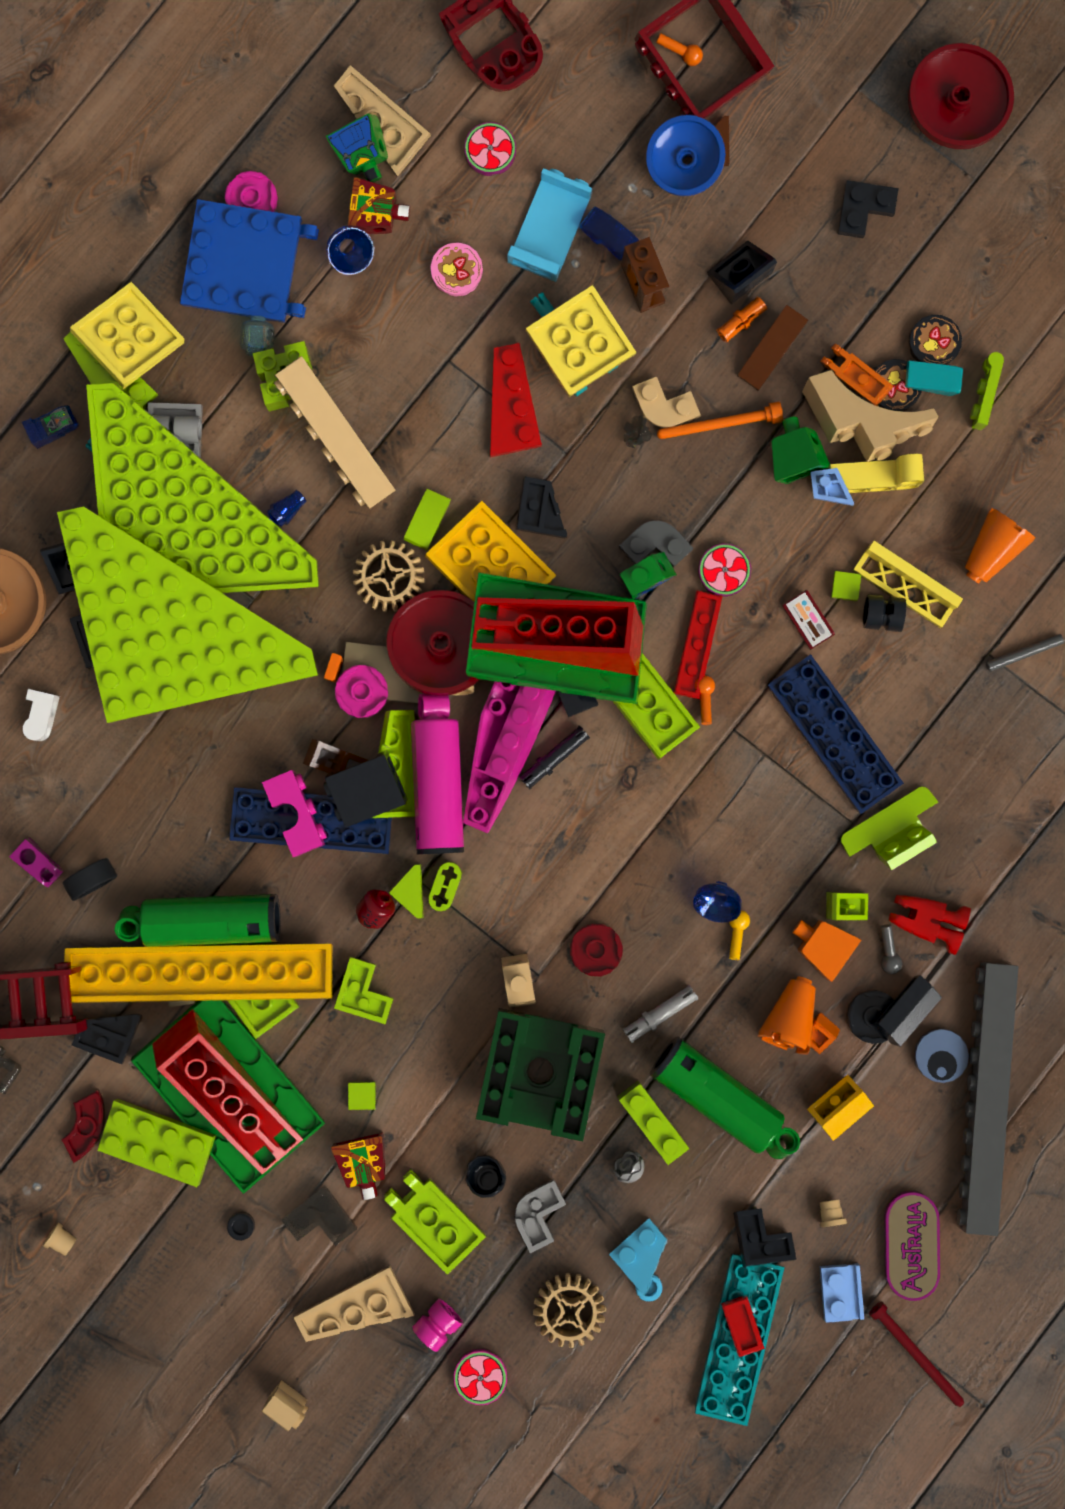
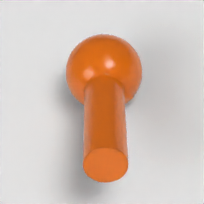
M659 33L656 43L681 55L685 64L696 66L702 61L703 52L698 45L691 44L685 46Z
M705 675L699 682L701 692V724L711 725V694L715 690V682L710 676ZM698 679L695 682V689L697 688Z

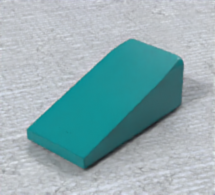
M907 361L905 387L953 396L961 392L963 368Z

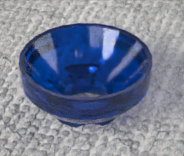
M351 225L343 226L334 231L329 237L326 246L327 257L332 267L346 275H354L364 271L371 264L375 252L374 244L369 234L363 229ZM345 239H351L354 242V248L348 253L340 251V244Z
M717 881L716 883L706 884L696 891L693 906L702 917L714 922L723 923L733 921L739 917L742 909V900L739 894L728 886L727 883ZM715 892L723 893L725 896H720Z

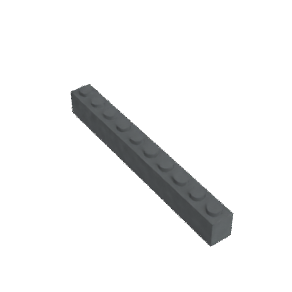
M980 962V967H977L975 973V981L979 984L978 994H975L973 999V1008L977 1010L976 1021H973L971 1026V1035L975 1037L974 1048H970L969 1062L973 1065L972 1074H969L967 1079V1089L971 1091L970 1101H967L965 1105V1116L968 1117V1128H965L963 1132L966 1155H962L961 1158L964 1182H960L959 1185L962 1209H958L957 1224L967 1234L998 1236L1019 968V966L1012 964Z

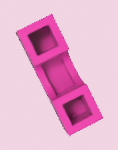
M290 770L262 782L273 808L284 804H291L298 812L296 825L283 832L292 857H298L324 846L325 842L323 839L327 838L323 825L321 823L317 824L313 814L317 813L312 799H306L303 789L307 787L301 773L296 775L295 771Z

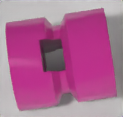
M437 1299L428 1310L429 1317L422 1315L412 1326L417 1337L435 1352L447 1342L446 1334L451 1335L455 1333L463 1324L462 1319L455 1310L441 1299Z

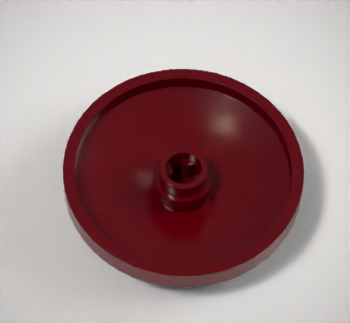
M966 43L945 45L929 53L916 68L908 88V106L916 126L933 142L952 149H971L989 142L1005 126L1014 104L1012 79L1003 63L986 49Z
M435 590L411 598L396 612L387 633V651L394 671L409 687L427 695L447 696L462 692L480 680L466 674L475 603L473 600L453 591Z

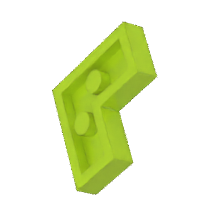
M350 957L334 1009L386 1024L394 998L369 990L376 964Z

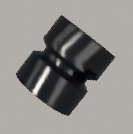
M868 594L863 609V628L879 630L881 626H884L886 631L902 632L906 618V599L889 597L888 600H885L882 595Z

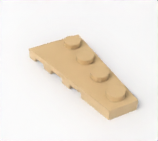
M350 65L334 87L357 119L368 113L378 116L388 153L387 162L396 175L399 176L431 134Z
M388 1266L296 1314L294 1320L305 1341L308 1342L337 1335L344 1331L358 1330L369 1325L383 1324L403 1317H412L415 1313L392 1267Z

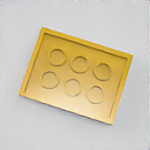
M483 501L472 509L425 554V557L464 596L474 602L478 573L542 584H549L556 577V574Z

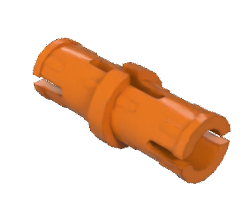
M757 296L742 310H736L730 320L716 329L719 337L728 343L742 329H748L751 326L750 323L767 310L766 304Z

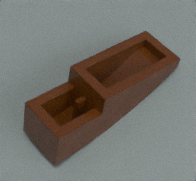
M786 305L737 376L759 391L805 327L808 319Z
M312 739L303 764L326 773L334 772L335 774L368 760Z

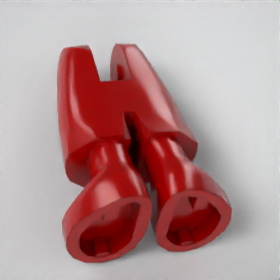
M896 895L894 903L903 908L911 909L909 917L890 913L888 921L933 944L937 938L941 939L946 943V950L949 954H957L964 933L941 927L940 922H945L958 929L965 930L970 917V907L961 906L957 911L946 910L947 903L914 896Z

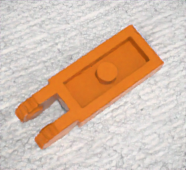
M834 344L831 348L833 353L845 360L844 363L838 367L831 359L825 356L820 362L826 368L832 370L839 380L862 398L878 406L893 388V385L854 354H849L839 345Z

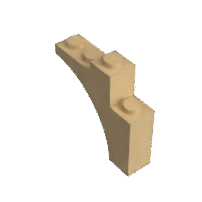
M832 370L809 377L802 391L829 443L839 440L840 442H845L854 437L867 462L875 459L878 461L884 460L892 454L896 444H901L916 435L919 437L927 435L932 431V427L938 419L934 408L918 412H900L875 406L847 389Z

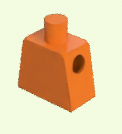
M800 920L792 931L793 934L803 940L798 951L824 978L833 982L862 941L821 920L813 928L803 920Z

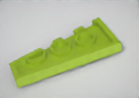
M71 332L63 338L91 384L115 383L144 409L148 406V403H151L158 396L141 377L123 389Z

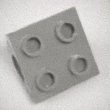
M148 403V413L201 458L203 406L201 404Z

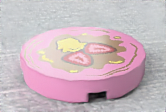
M459 242L450 243L440 248L433 256L430 266L432 280L436 287L442 292L455 297L464 296L474 291L483 274L482 260L477 251L469 245Z

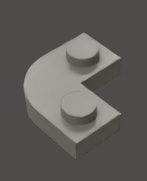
M554 1179L527 1192L520 1199L516 1207V1225L530 1253L554 1242V1238L543 1216L566 1205Z

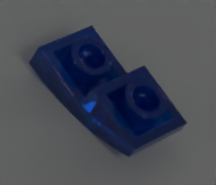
M596 206L592 208L579 225V228L597 245L602 243L619 261H622L624 246L639 241L625 226Z

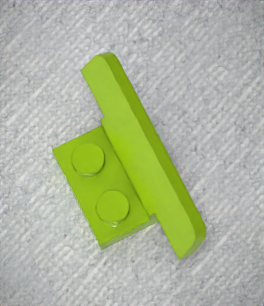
M919 787L844 833L841 837V844L849 857L871 844L880 861L893 870L937 843L934 835L922 826L917 815L934 806L938 801L928 788Z

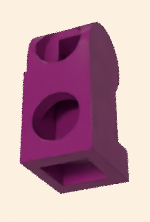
M29 837L9 857L37 881L49 888L64 871Z

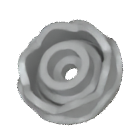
M625 1152L624 1156L615 1162L614 1174L620 1182H635L644 1172V1160L638 1152Z

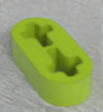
M444 863L437 872L429 895V904L436 911L447 910L454 900L462 876L460 867L455 863ZM451 866L454 868L457 878H452L449 885L446 886L444 885L446 876L442 874V871L448 870ZM443 887L447 889L445 898L448 899V903H443L441 907L436 906L437 901L433 897L434 895H439Z

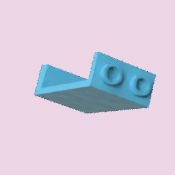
M543 168L540 184L514 246L511 245L507 259L508 263L556 282L590 201L592 188L581 179L576 178L572 180L564 177L565 175L559 170L550 169L549 171Z

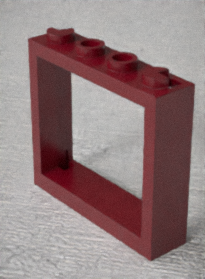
M702 0L680 1L640 30L634 38L637 51L641 56L647 57L651 63L650 69L657 79H662L666 85L665 91L672 101L676 100L681 107V115H693L703 119L708 118L769 74L775 67L731 0L708 1L756 72L701 112H698L649 38Z

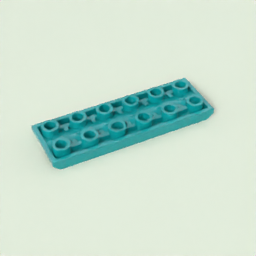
M731 1255L696 1400L695 1414L748 1426L784 1266L765 1264L743 1267L741 1256ZM747 1295L765 1349L739 1357L721 1303Z

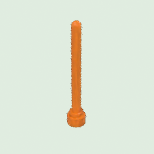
M780 401L769 403V406L764 407V410L662 428L657 431V437L659 439H666L763 420L772 424L781 423L783 421Z

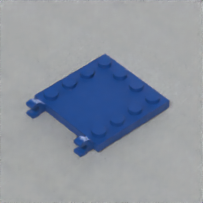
M197 199L180 304L187 307L285 323L286 315L305 318L306 307H304V304L288 302L299 237L317 240L319 229L315 225H301V216Z

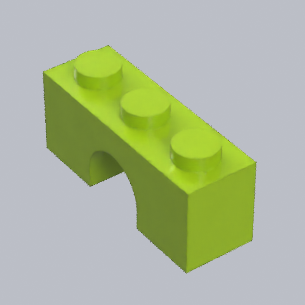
M639 1080L617 1096L620 1103L668 1165L689 1150L687 1143L665 1117Z

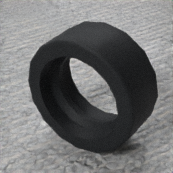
M104 858L69 876L62 884L71 900L75 901L105 886L118 875L109 859Z

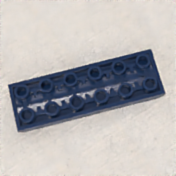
M811 654L768 684L774 697L860 814L904 784Z
M234 787L229 840L287 845L283 832L296 825L298 821L296 808L291 804H284L273 808L265 790ZM305 794L306 799H312L317 813L313 814L316 823L323 825L327 838L323 839L325 845L319 848L389 854L392 818H370L345 828L343 821L339 822L335 815L334 807H336L333 797Z

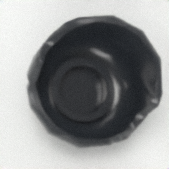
M489 1155L477 1156L467 1164L468 1169L465 1181L473 1194L480 1198H492L503 1190L506 1183V1171L500 1161Z

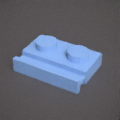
M854 1263L852 1265L820 1266L824 1321L827 1323L852 1321V1319L864 1320L860 1265Z

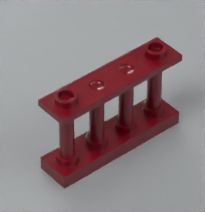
M71 962L55 963L54 968L1 971L0 980H7L11 1020L8 1021L9 1024L0 1025V1039L72 1035L87 1030L86 1019H76V1015H73L69 975L80 972L81 966H71ZM58 976L62 1017H59L60 1021H51V1018L47 1016L44 977ZM20 978H33L36 1007L34 1023H25V1019H22L18 981Z

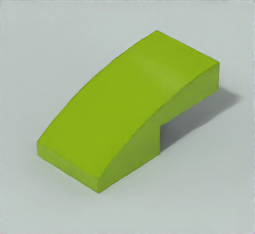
M426 489L410 522L404 540L428 551L438 531L439 524L450 505L451 499Z

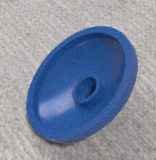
M693 115L677 116L663 123L652 135L646 153L647 167L654 182L664 191L677 196L696 195L712 186L720 176L725 163V145L719 131L709 121ZM686 157H692L690 164H684L683 160Z

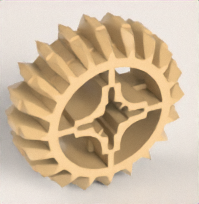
M391 540L390 548H386L385 542L380 541V550H377L375 545L372 544L370 545V549L373 552L371 555L366 551L362 552L363 557L366 559L365 562L360 559L356 560V564L362 567V570L354 569L353 574L361 576V578L354 580L353 583L355 586L363 585V587L357 590V594L360 596L367 593L363 599L365 604L373 599V609L376 610L379 604L382 603V611L387 612L388 604H392L393 611L397 612L398 607L396 603L401 602L404 605L407 597L409 599L415 597L411 594L413 591L416 593L422 592V589L416 586V583L422 584L425 582L423 577L417 576V574L424 572V568L415 567L421 560L419 557L411 560L410 558L415 552L413 549H410L404 553L406 548L404 543H401L397 550L395 549V541ZM389 556L402 559L409 568L393 567ZM381 558V569L373 573L372 576H368L371 565ZM386 564L391 573L396 574V577L391 582V589L387 580L382 578V575H385L384 572L387 571ZM405 577H410L407 588L397 595V583L406 579ZM369 584L384 585L387 588L389 597L377 595L369 588Z
M566 1273V1281H561L560 1276L556 1275L555 1285L549 1280L545 1282L548 1291L543 1288L538 1290V1293L543 1298H535L534 1304L539 1306V1308L533 1309V1315L541 1316L535 1320L536 1326H543L540 1330L542 1336L551 1332L548 1338L550 1343L559 1338V1347H563L564 1341L567 1340L569 1348H573L574 1340H578L579 1345L583 1346L584 1336L590 1341L594 1339L591 1330L598 1333L601 1331V1327L597 1323L605 1322V1317L599 1313L605 1312L606 1306L599 1304L604 1301L603 1295H595L599 1291V1287L595 1285L589 1288L591 1284L589 1278L580 1283V1274H576L575 1281H572L570 1273ZM574 1290L582 1293V1295L578 1294L574 1298H569L561 1292ZM554 1297L560 1308L555 1313V1317L550 1320L547 1308ZM589 1300L592 1305V1312L590 1318L585 1323L582 1320L580 1311ZM564 1304L565 1306L570 1305V1308L574 1306L575 1316L573 1314L569 1315V1313L568 1315L565 1314ZM571 1323L578 1329L564 1330L557 1326Z

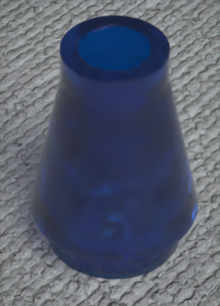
M295 490L290 495L271 504L267 514L281 528L284 524L288 525L302 505L307 501L298 490Z

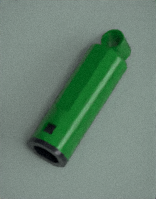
M277 894L145 899L141 903L140 908L137 906H127L122 909L116 921L114 931L119 939L127 942L135 941L141 936L142 943L146 947L278 942L281 931L280 903ZM126 922H132L134 926L129 925Z
M675 1037L654 1063L650 1071L652 1078L754 1153L759 1154L766 1150L772 1158L783 1159L799 1149L800 1138L798 1133L791 1128H782L785 1121L783 1113L680 1037ZM780 1138L785 1142L786 1149L780 1145Z

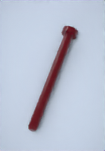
M883 1302L873 1306L869 1311L872 1319H879L953 1404L961 1407L964 1404L963 1397L886 1312L888 1307Z

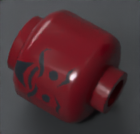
M378 889L367 891L356 906V915L359 922L364 927L370 929L384 927L395 912V904L390 894Z

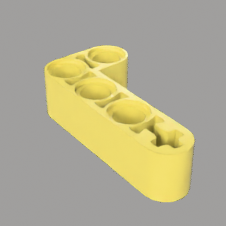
M922 454L902 455L896 460L830 464L831 469L838 468L849 493L906 490L917 488L924 483Z

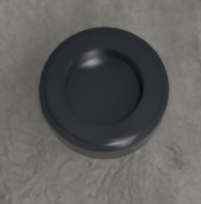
M246 1212L235 1213L227 1224L229 1235L239 1241L248 1239L255 1229L253 1217Z

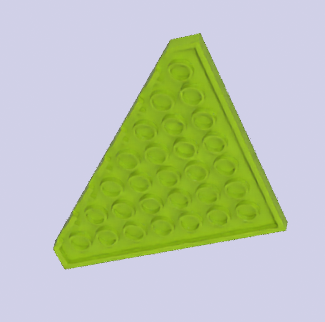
M115 383L86 385L98 516L221 593L319 587L317 559Z
M84 506L57 512L107 723L318 676L312 649Z

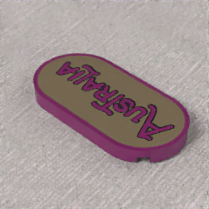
M905 1191L895 1196L886 1207L884 1214L885 1277L896 1295L905 1300L918 1301L930 1296L937 1288L940 1280V1219L938 1209L932 1200L920 1192Z

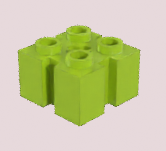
M305 341L285 345V353L276 354L274 349L253 353L257 374L261 381L266 380V383L260 384L268 411L289 407L288 400H291L288 394L282 396L275 386L274 382L277 381V378L274 375L300 356L303 357L310 369H312Z

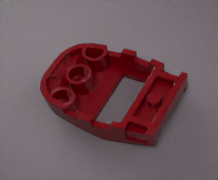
M457 0L439 13L440 20L460 59L488 89L496 92L510 91L537 73L543 59L542 45L537 35L533 33L528 18L512 4V0ZM500 7L516 32L474 60L458 36Z

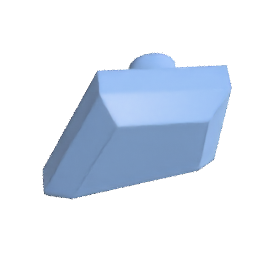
M838 468L811 472L814 499L854 505V501Z

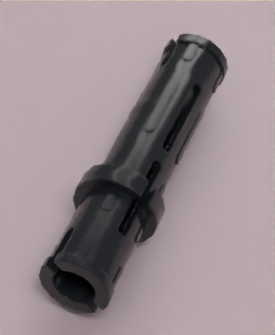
M579 725L577 729L543 758L538 757L536 759L537 763L523 775L519 776L520 780L530 790L544 776H550L553 773L552 770L585 741L589 740V735Z

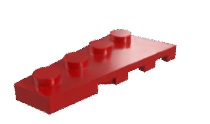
M520 343L494 348L490 458L542 447Z

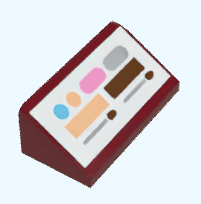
M808 590L782 605L810 650L835 635Z

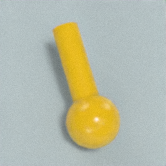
M735 910L729 917V924L733 928L729 959L740 960L743 930L749 926L750 917L743 910Z

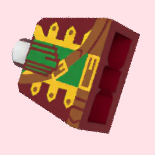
M354 177L347 226L350 235L392 233L394 220L409 221L410 205L396 204L395 189Z
M381 1132L334 1143L331 1149L347 1188L359 1186L362 1200L377 1197L378 1193L375 1182L384 1180L386 1176L384 1133Z

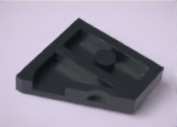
M526 476L523 478L515 530L567 538V531L564 529L560 517L561 512L554 498L555 493L551 481Z
M131 1014L86 1019L87 1030L75 1035L72 1046L123 1064L142 1015Z

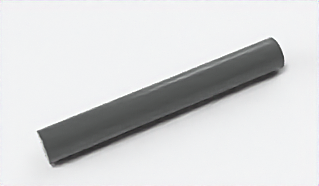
M1061 634L1055 635L987 661L986 666L991 672L1064 644V639Z

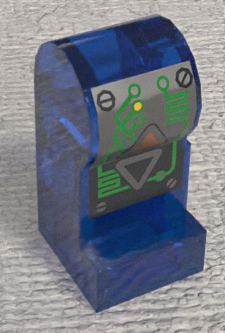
M69 405L60 406L38 418H30L22 422L31 443L37 449L66 436L65 434L74 431L79 426Z

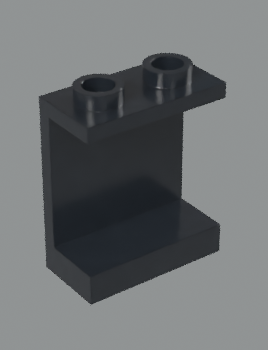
M388 750L377 754L371 760L338 773H328L325 777L326 782L323 783L326 794L329 798L333 797L336 807H334L335 815L339 822L343 821L345 828L403 806L408 800Z

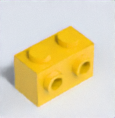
M846 1075L807 1110L834 1141L873 1108L874 1105L852 1078Z

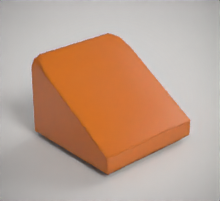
M819 1013L814 1018L812 1026L811 1048L818 1054H821L837 1039L840 1029L822 1013Z

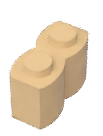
M281 1380L269 1395L261 1412L286 1431H289L291 1427L297 1429L308 1410V1407L305 1406L307 1399Z

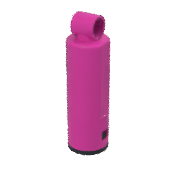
M420 694L418 697L420 720H415L411 723L416 855L463 853L464 838L458 721L449 718L450 700L448 695L433 696Z

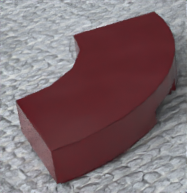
M100 1090L73 1103L76 1111L75 1124L70 1133L61 1139L73 1163L83 1158L94 1147L101 1135L104 1126L105 1108Z

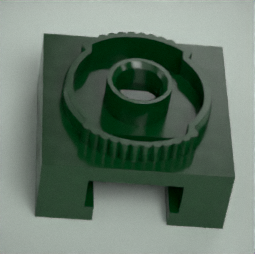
M499 1008L476 1119L508 1126L509 1122L542 1128L551 1130V1135L583 1142L605 1039L604 1030ZM545 1058L552 1064L553 1075L547 1082L536 1083L529 1078L527 1067L532 1060Z

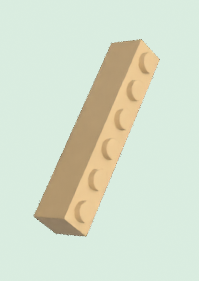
M302 356L274 375L277 378L274 384L282 396L288 394L293 401L289 405L298 418L303 416L309 425L305 428L314 441L319 438L324 445V448L321 449L322 453L330 463L335 461L340 469L337 471L339 477L345 485L350 482L356 490L352 495L360 506L365 504L370 509L395 491L392 484Z

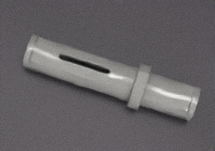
M688 985L685 989L653 1010L642 1013L638 1020L626 1028L624 1027L623 1031L628 1036L630 1042L633 1043L650 1030L655 1031L657 1029L656 1026L695 1000L697 1001L698 997L693 992L691 986Z

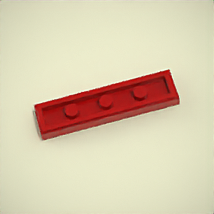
M696 591L673 691L676 695L700 699L699 682L705 677L723 596ZM698 679L697 688L695 689V682Z

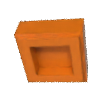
M331 654L324 675L325 680L333 683L337 682L344 661L341 655Z

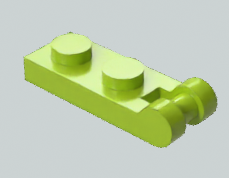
M999 352L991 353L982 364V368L986 373L984 379L981 378L976 391V394L980 395L978 404L973 405L970 419L973 420V429L982 431L988 425L1004 363V357Z

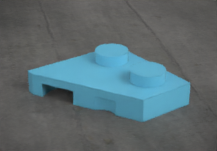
M650 1218L609 1254L643 1295L648 1292L649 1284L668 1240Z

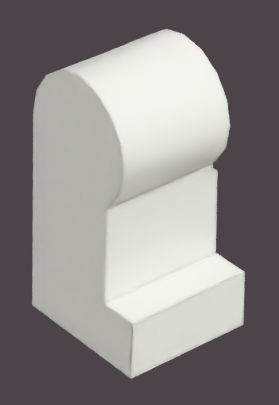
M28 689L26 700L33 701L29 719L23 725V733L30 740L44 741L51 733L59 696Z

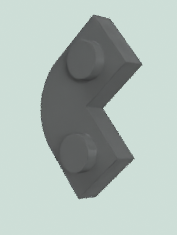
M663 521L644 523L619 545V548L634 564L642 561L652 551L657 549L660 553L665 552L673 567L694 549L672 525Z

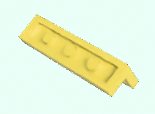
M876 541L869 544L852 570L857 574H861V577L890 596L905 598L907 607L939 628L943 627L953 610L958 608L963 598ZM870 557L878 562L880 572L869 574L861 567L867 558ZM883 566L886 567V568L889 569V570H888V571H884ZM892 573L898 575L902 587L893 589L889 587L886 583L885 575ZM881 576V581L875 577ZM905 581L909 582L912 585L906 586ZM918 588L921 590L924 601L918 603L910 601L907 589ZM901 590H902V591H903V595H901V594L898 593L897 591H901ZM927 595L933 598V600H928ZM939 602L947 607L940 620L931 614L930 603ZM920 605H925V610Z

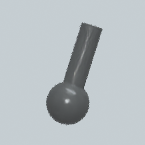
M884 924L881 926L885 956L881 960V966L886 973L896 974L901 970L903 962L901 957L895 952L891 924Z

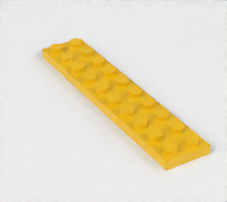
M332 944L65 948L64 962H71V966H81L80 972L69 975L72 1003L332 999Z

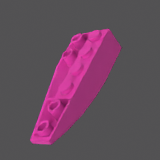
M494 682L480 716L463 820L464 824L489 833L521 773L556 691L511 685V683Z

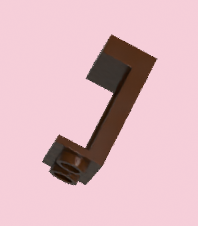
M650 237L624 246L621 266L640 313L665 304V298L661 290L668 288L669 284Z

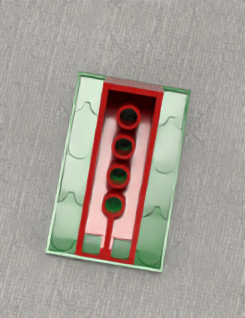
M478 573L466 674L477 679L511 683V685L637 704L647 609L646 601Z
M223 1000L197 1001L131 1058L132 1063L183 1123L216 1135L210 1155L243 1194L325 1124L318 1111L298 1090L296 1085Z

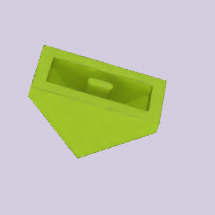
M421 864L414 865L389 892L417 919L424 918Z
M827 892L826 919L868 920V893Z

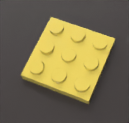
M132 282L70 327V332L123 389L184 344L183 336Z
M593 285L528 326L525 330L568 397H571L636 354L635 349Z

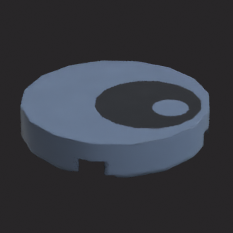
M935 1029L925 1033L920 1037L914 1051L916 1067L922 1075L935 1082L945 1083L954 1081L962 1075L968 1064L969 1054L967 1045L959 1035L946 1029Z

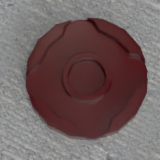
M592 923L582 927L574 934L570 943V956L573 964L581 972L589 976L601 977L611 973L618 966L622 958L623 945L620 937L612 928L604 924Z

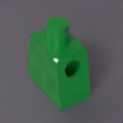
M798 417L784 419L782 423L785 434L772 440L775 481L789 484L811 476L812 471L831 469L817 432L807 427L800 428Z

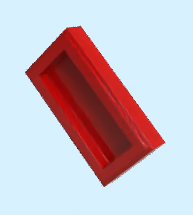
M747 1295L721 1303L738 1356L742 1357L765 1349Z

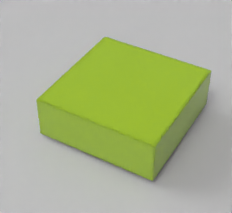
M835 571L831 598L858 601L861 574Z
M349 1082L348 1110H375L376 1082Z

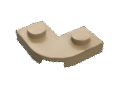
M657 377L632 386L642 415L647 421L656 426L665 428L678 426L701 416L691 391L666 400Z

